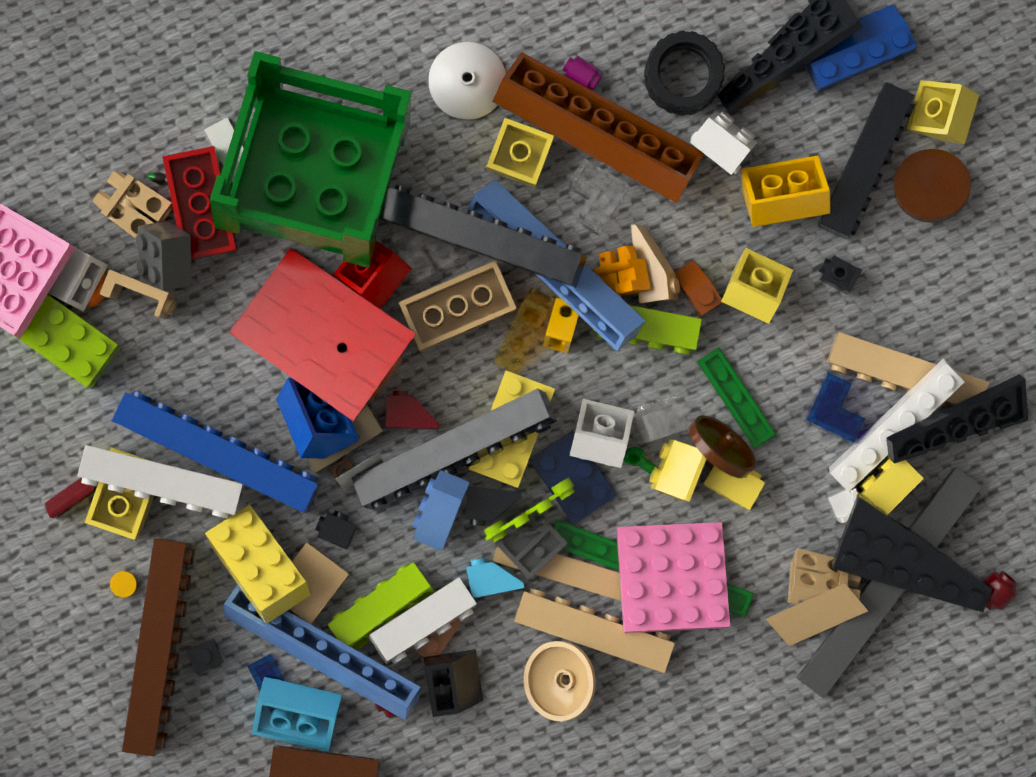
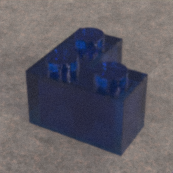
M829 372L826 373L803 422L850 444L854 443L865 418L841 408L852 383Z

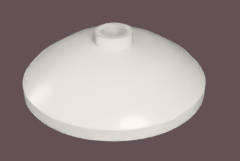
M474 42L457 43L444 49L434 60L429 72L430 93L436 105L446 114L462 120L478 119L491 113L498 106V104L492 101L502 79L506 75V71L500 58L488 47ZM470 74L472 80L470 82L463 81V75Z

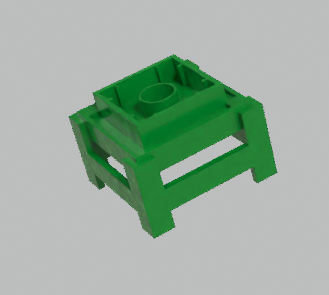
M254 51L247 74V89L221 175H217L210 198L215 228L240 235L242 229L342 254L344 262L369 268L376 246L377 227L400 146H404L410 125L412 91L385 85L383 92L281 66V57ZM283 84L383 109V115L283 90ZM253 108H255V112H254V115H253V118H252V122H251V125H250V129H249V132H248V135H247V139H246V142H245V145H244V149H243V152H242V155H241V159H240V162H239V165H238V169H237L236 176H235V179H234V182H233V186H232V189H231V192H230V196L228 197L229 187H230V184H231V181H232V177H233V174H234V170H235V167H236V164H237V160H238V157H239V154H240V150H241V147H242V144H243V140H244V137H245V134H246V130H247V127H248V124H249V120H250V117H251V113H252Z

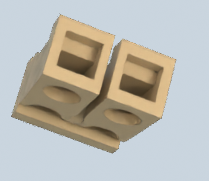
M113 171L107 181L117 189L110 197L103 191H100L93 199V202L101 209L103 215L135 239L138 235V226L153 223L138 212L139 209L156 222L165 221L173 210L172 202L131 175L127 174L126 176L118 171Z
M797 548L790 566L788 603L798 604L800 600L806 601L844 583L847 586L858 588L861 577L833 569L831 564L834 557ZM850 588L856 597L860 599V590Z

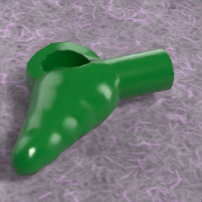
M626 448L623 459L625 463L639 466L649 474L656 467L655 464L645 458L646 454L641 448Z

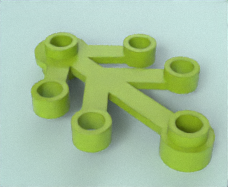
M568 477L551 488L554 495L509 523L504 524L502 520H499L483 530L486 534V541L492 539L493 542L498 541L507 535L505 529L513 524L517 529L530 521L529 514L537 511L539 515L551 508L553 505L550 501L559 496L563 500L575 492L572 488L574 485Z

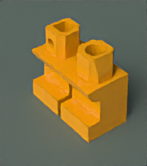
M635 246L617 248L619 262L617 261L616 251L599 253L600 267L593 269V271L614 292L618 293L621 298L651 290L645 259H637Z

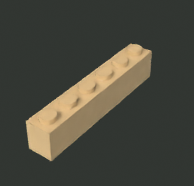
M840 332L835 335L826 363L832 365L831 370L846 375L847 371L856 373V378L871 383L872 379L882 382L881 387L896 391L898 387L907 390V392L937 365ZM958 372L965 382L940 407L946 408L947 404L956 405L987 390L989 382Z
M533 588L530 589V592L524 591L514 622L665 673L675 644L669 641L670 635L661 632H655V635L645 632L624 633L623 625L619 624L621 619L609 614H605L604 618L594 615L596 610L583 605L580 606L579 610L569 606L571 601L555 597L554 601L544 598L545 592Z

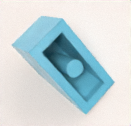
M486 558L471 560L472 566L466 567L473 598L524 588L522 581L494 562L487 563Z

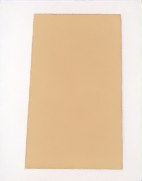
M844 583L766 618V620L787 645L791 646L868 612V610Z

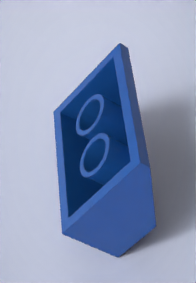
M287 378L276 400L300 458L324 459L359 440L358 433L351 419L295 379Z

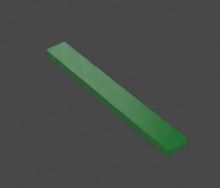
M556 519L553 528L568 543L562 550L619 571L616 541ZM727 583L729 612L745 618L754 593Z

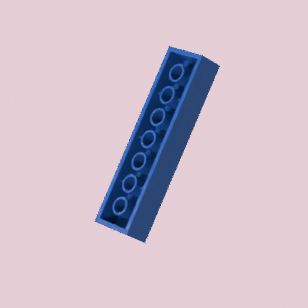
M134 390L131 395L125 392L111 420L112 422L308 514L321 487L320 484L316 483L317 477L305 471H301L299 475L292 471L294 466L279 459L274 463L268 460L269 454L257 448H253L251 452L245 449L246 443L230 436L226 440L221 437L223 432L211 426L205 425L203 429L197 426L198 420L182 413L178 417L174 415L175 409L160 402L156 406L150 404L152 398Z

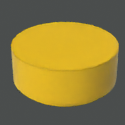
M128 571L116 573L110 581L111 591L121 598L133 595L138 586L136 577Z

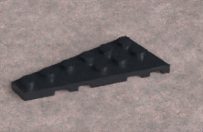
M808 0L810 4L801 13H795L768 41L770 46L762 54L757 53L751 59L753 64L745 72H739L719 92L718 97L729 115L732 116L758 97L764 95L767 91L863 28L847 1Z
M857 494L831 564L833 569L984 612L992 592L990 584L967 568L960 566L947 554L934 548L931 543L901 522H897L888 516L885 511L875 507L862 495Z

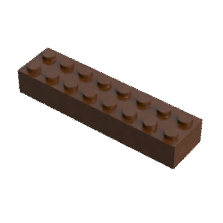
M154 539L122 747V752L154 757L162 749L166 748L168 733H164V725L170 721L172 707L167 705L168 698L173 696L176 681L171 680L172 672L177 670L179 664V654H175L176 645L178 643L181 644L183 637V628L179 627L180 618L185 617L187 611V601H183L184 591H189L191 584V575H187L188 565H193L195 549H191L192 543L166 539Z

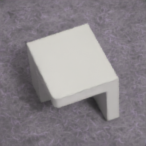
M856 488L849 492L844 489L827 497L840 523L848 521L858 494Z

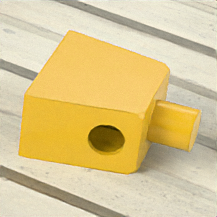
M556 298L542 347L568 354L579 315L561 298Z

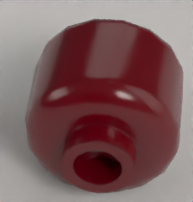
M994 571L984 580L992 587V592L986 604V608L989 610L993 607L998 610L1005 609L1018 594L1016 589L1018 584L1004 571L1000 573Z

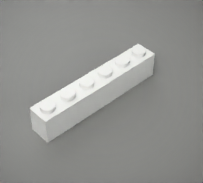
M943 358L829 467L830 474L848 492L852 490L888 455L886 437L929 417L965 382L962 376Z
M89 445L84 447L77 477L82 478L81 483L97 486L98 482L109 484L108 489L123 493L124 488L134 490V496L150 499V495L161 497L160 502L175 506L176 501L187 503V509L202 512L204 507L212 509V515L228 518V514L235 515L242 488V483Z

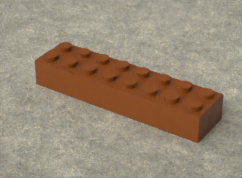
M523 52L519 54L502 79L492 101L503 109L509 110L525 121L538 126L549 134L569 143L572 147L578 148L596 160L609 165L618 172L629 176L676 203L679 201L704 156V153L698 148Z

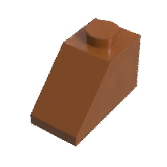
M694 260L675 271L681 291L699 318L723 303L721 302L722 298L709 278Z

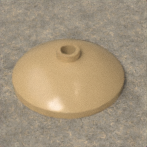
M565 641L545 643L531 654L526 663L523 678L525 693L532 707L543 717L554 721L571 720L580 716L591 704L596 688L594 668L587 655L576 645ZM567 675L570 677V683L566 681Z

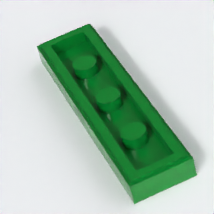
M719 347L697 361L754 449L777 435Z

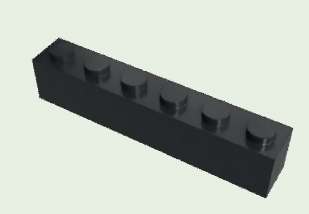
M888 82L882 86L830 198V214L822 215L818 227L845 240L850 234L853 236L856 234L861 223L857 218L861 211L866 212L872 199L868 197L872 187L877 188L883 174L879 173L882 164L887 165L894 152L890 150V147L894 140L899 141L905 128L901 126L904 117H910L915 107V104L912 103L914 94Z

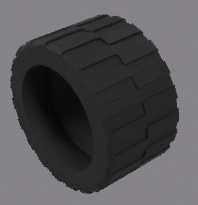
M679 31L668 34L663 39L661 38L650 51L644 70V84L651 100L653 99L656 105L666 110V112L683 116L685 114H696V112L707 108L715 100L725 77V63H723L721 51L719 52L716 44L711 42L708 37L694 31ZM677 50H689L697 53L705 60L708 66L709 78L701 92L691 97H681L672 94L663 86L660 79V66L665 57Z

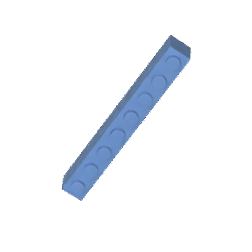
M496 180L474 194L468 210L484 215L483 220L492 222L493 218L508 223L507 228L516 231L517 227H521L531 231L532 237L541 239L542 235L557 240L556 245L566 247L560 239L550 232L542 222L533 216L523 204L516 200ZM586 264L576 288L537 275L616 351L635 338L645 323L640 314L633 310L618 293L614 292Z
M238 585L224 603V616L227 619L406 721L419 701L420 686L292 613L286 611L266 624Z

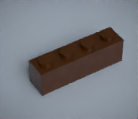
M275 745L272 752L269 777H378L380 759Z

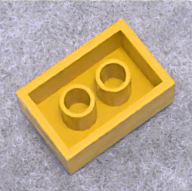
M818 155L741 169L742 193L752 227L830 214V190Z

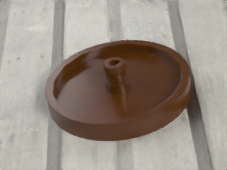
M926 149L915 152L908 156L896 171L894 177L895 199L900 208L916 220L928 223L948 220L957 215L969 199L971 188L969 172L963 162L949 152L938 149Z
M700 415L689 426L690 437L697 449L721 471L736 478H746L755 469L756 459L749 446L733 429L723 422L710 416Z

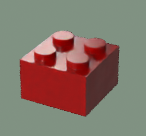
M376 241L369 268L343 261L333 275L348 288L381 309L412 268L394 252Z

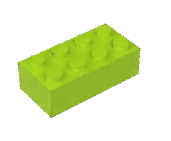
M47 294L20 339L89 389L93 388L122 348L121 345L49 294Z

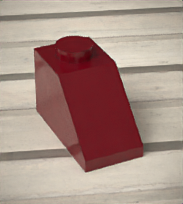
M393 391V396L387 395L386 428L439 430V423L413 396H408L409 391Z

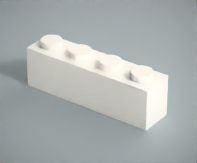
M457 578L370 634L369 639L385 664L387 665L392 661L395 665L407 657L405 652L415 647L416 650H419L430 642L428 637L437 633L440 636L452 628L450 623L459 618L462 622L474 614L472 609L475 608L476 602L461 579Z

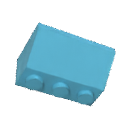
M264 677L257 700L252 735L329 752L342 694Z

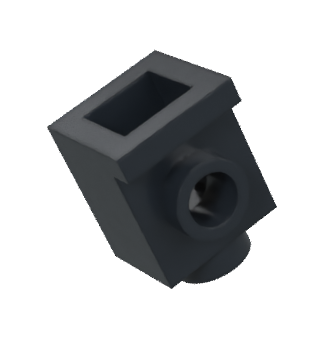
M834 255L831 260L828 258L824 260L818 271L822 273L819 280L847 295L851 292L862 269ZM837 268H841L844 271L843 277L835 275Z

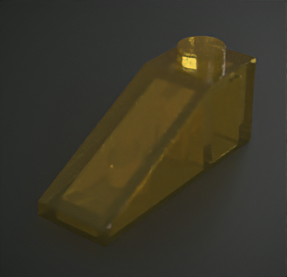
M531 287L493 363L515 374L518 373L555 300L554 298Z

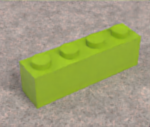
M629 305L640 314L645 323L638 335L627 344L637 345L638 341L648 343V348L663 350L664 346L674 348V353L689 355L690 351H696L702 319ZM597 333L596 338L603 339V338Z
M414 562L410 565L406 564L400 567L396 575L391 579L383 580L377 584L375 590L369 595L359 597L350 609L337 613L328 626L339 641L358 651L370 642V634L434 594L435 590Z

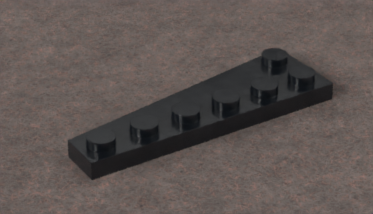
M1019 374L886 437L888 458L895 464L926 454L929 451L942 449L947 443L952 441L957 443L964 442L968 436L974 434L982 436L988 434V430L996 427L1004 429L1028 421L1026 379Z

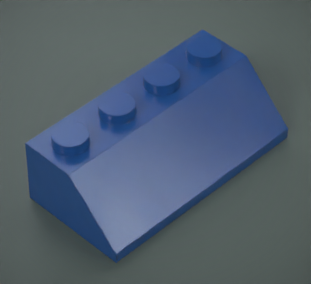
M893 4L859 18L858 20L863 28L806 65L817 93L914 52L917 48L908 24Z

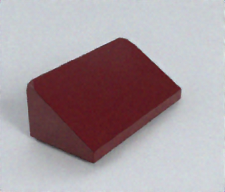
M82 478L78 479L45 502L49 517L57 519L96 491L97 486L81 483Z

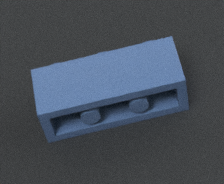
M441 470L436 480L430 479L425 491L426 494H429V497L424 495L419 507V511L423 513L417 514L412 525L416 529L413 537L414 540L440 551L443 550L470 482Z

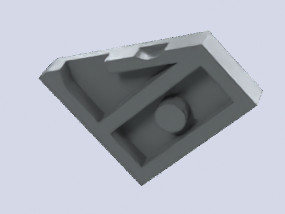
M550 524L502 538L495 542L529 580L568 544Z

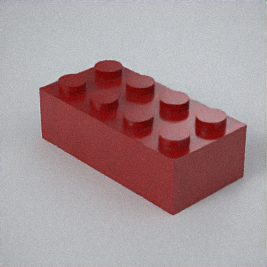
M211 146L162 156L176 225L179 229L190 235L191 260L238 251L235 233L217 229L214 226L210 198L217 175H221L222 172L217 148Z

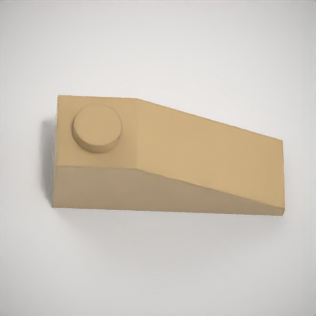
M631 225L633 246H635L637 259H645L651 290L638 293L639 303L654 304L678 300V293L680 292L679 281L646 226Z

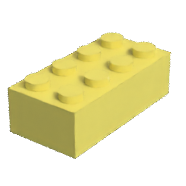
M505 371L491 410L537 388L546 392L551 402L555 389ZM534 432L528 435L527 440L522 443H511L503 447L504 450L499 454L492 456L488 454L480 458L481 461L476 465L470 466L469 470L518 488L539 433Z
M250 504L205 533L211 548L266 624L311 595L305 579Z

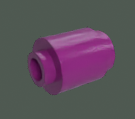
M578 55L575 59L570 57L562 70L566 72L565 76L592 91L603 75L598 71L599 68Z

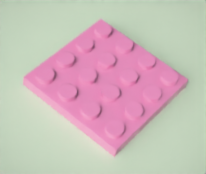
M0 204V327L21 339L76 247Z
M722 522L617 527L624 633L722 629L730 627Z

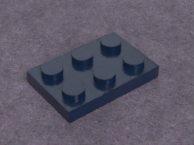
M572 430L529 459V461L552 495H554L552 487L568 477L570 478L575 492L563 500L559 496L555 499L574 525L617 495L594 461L569 456L574 438V431Z

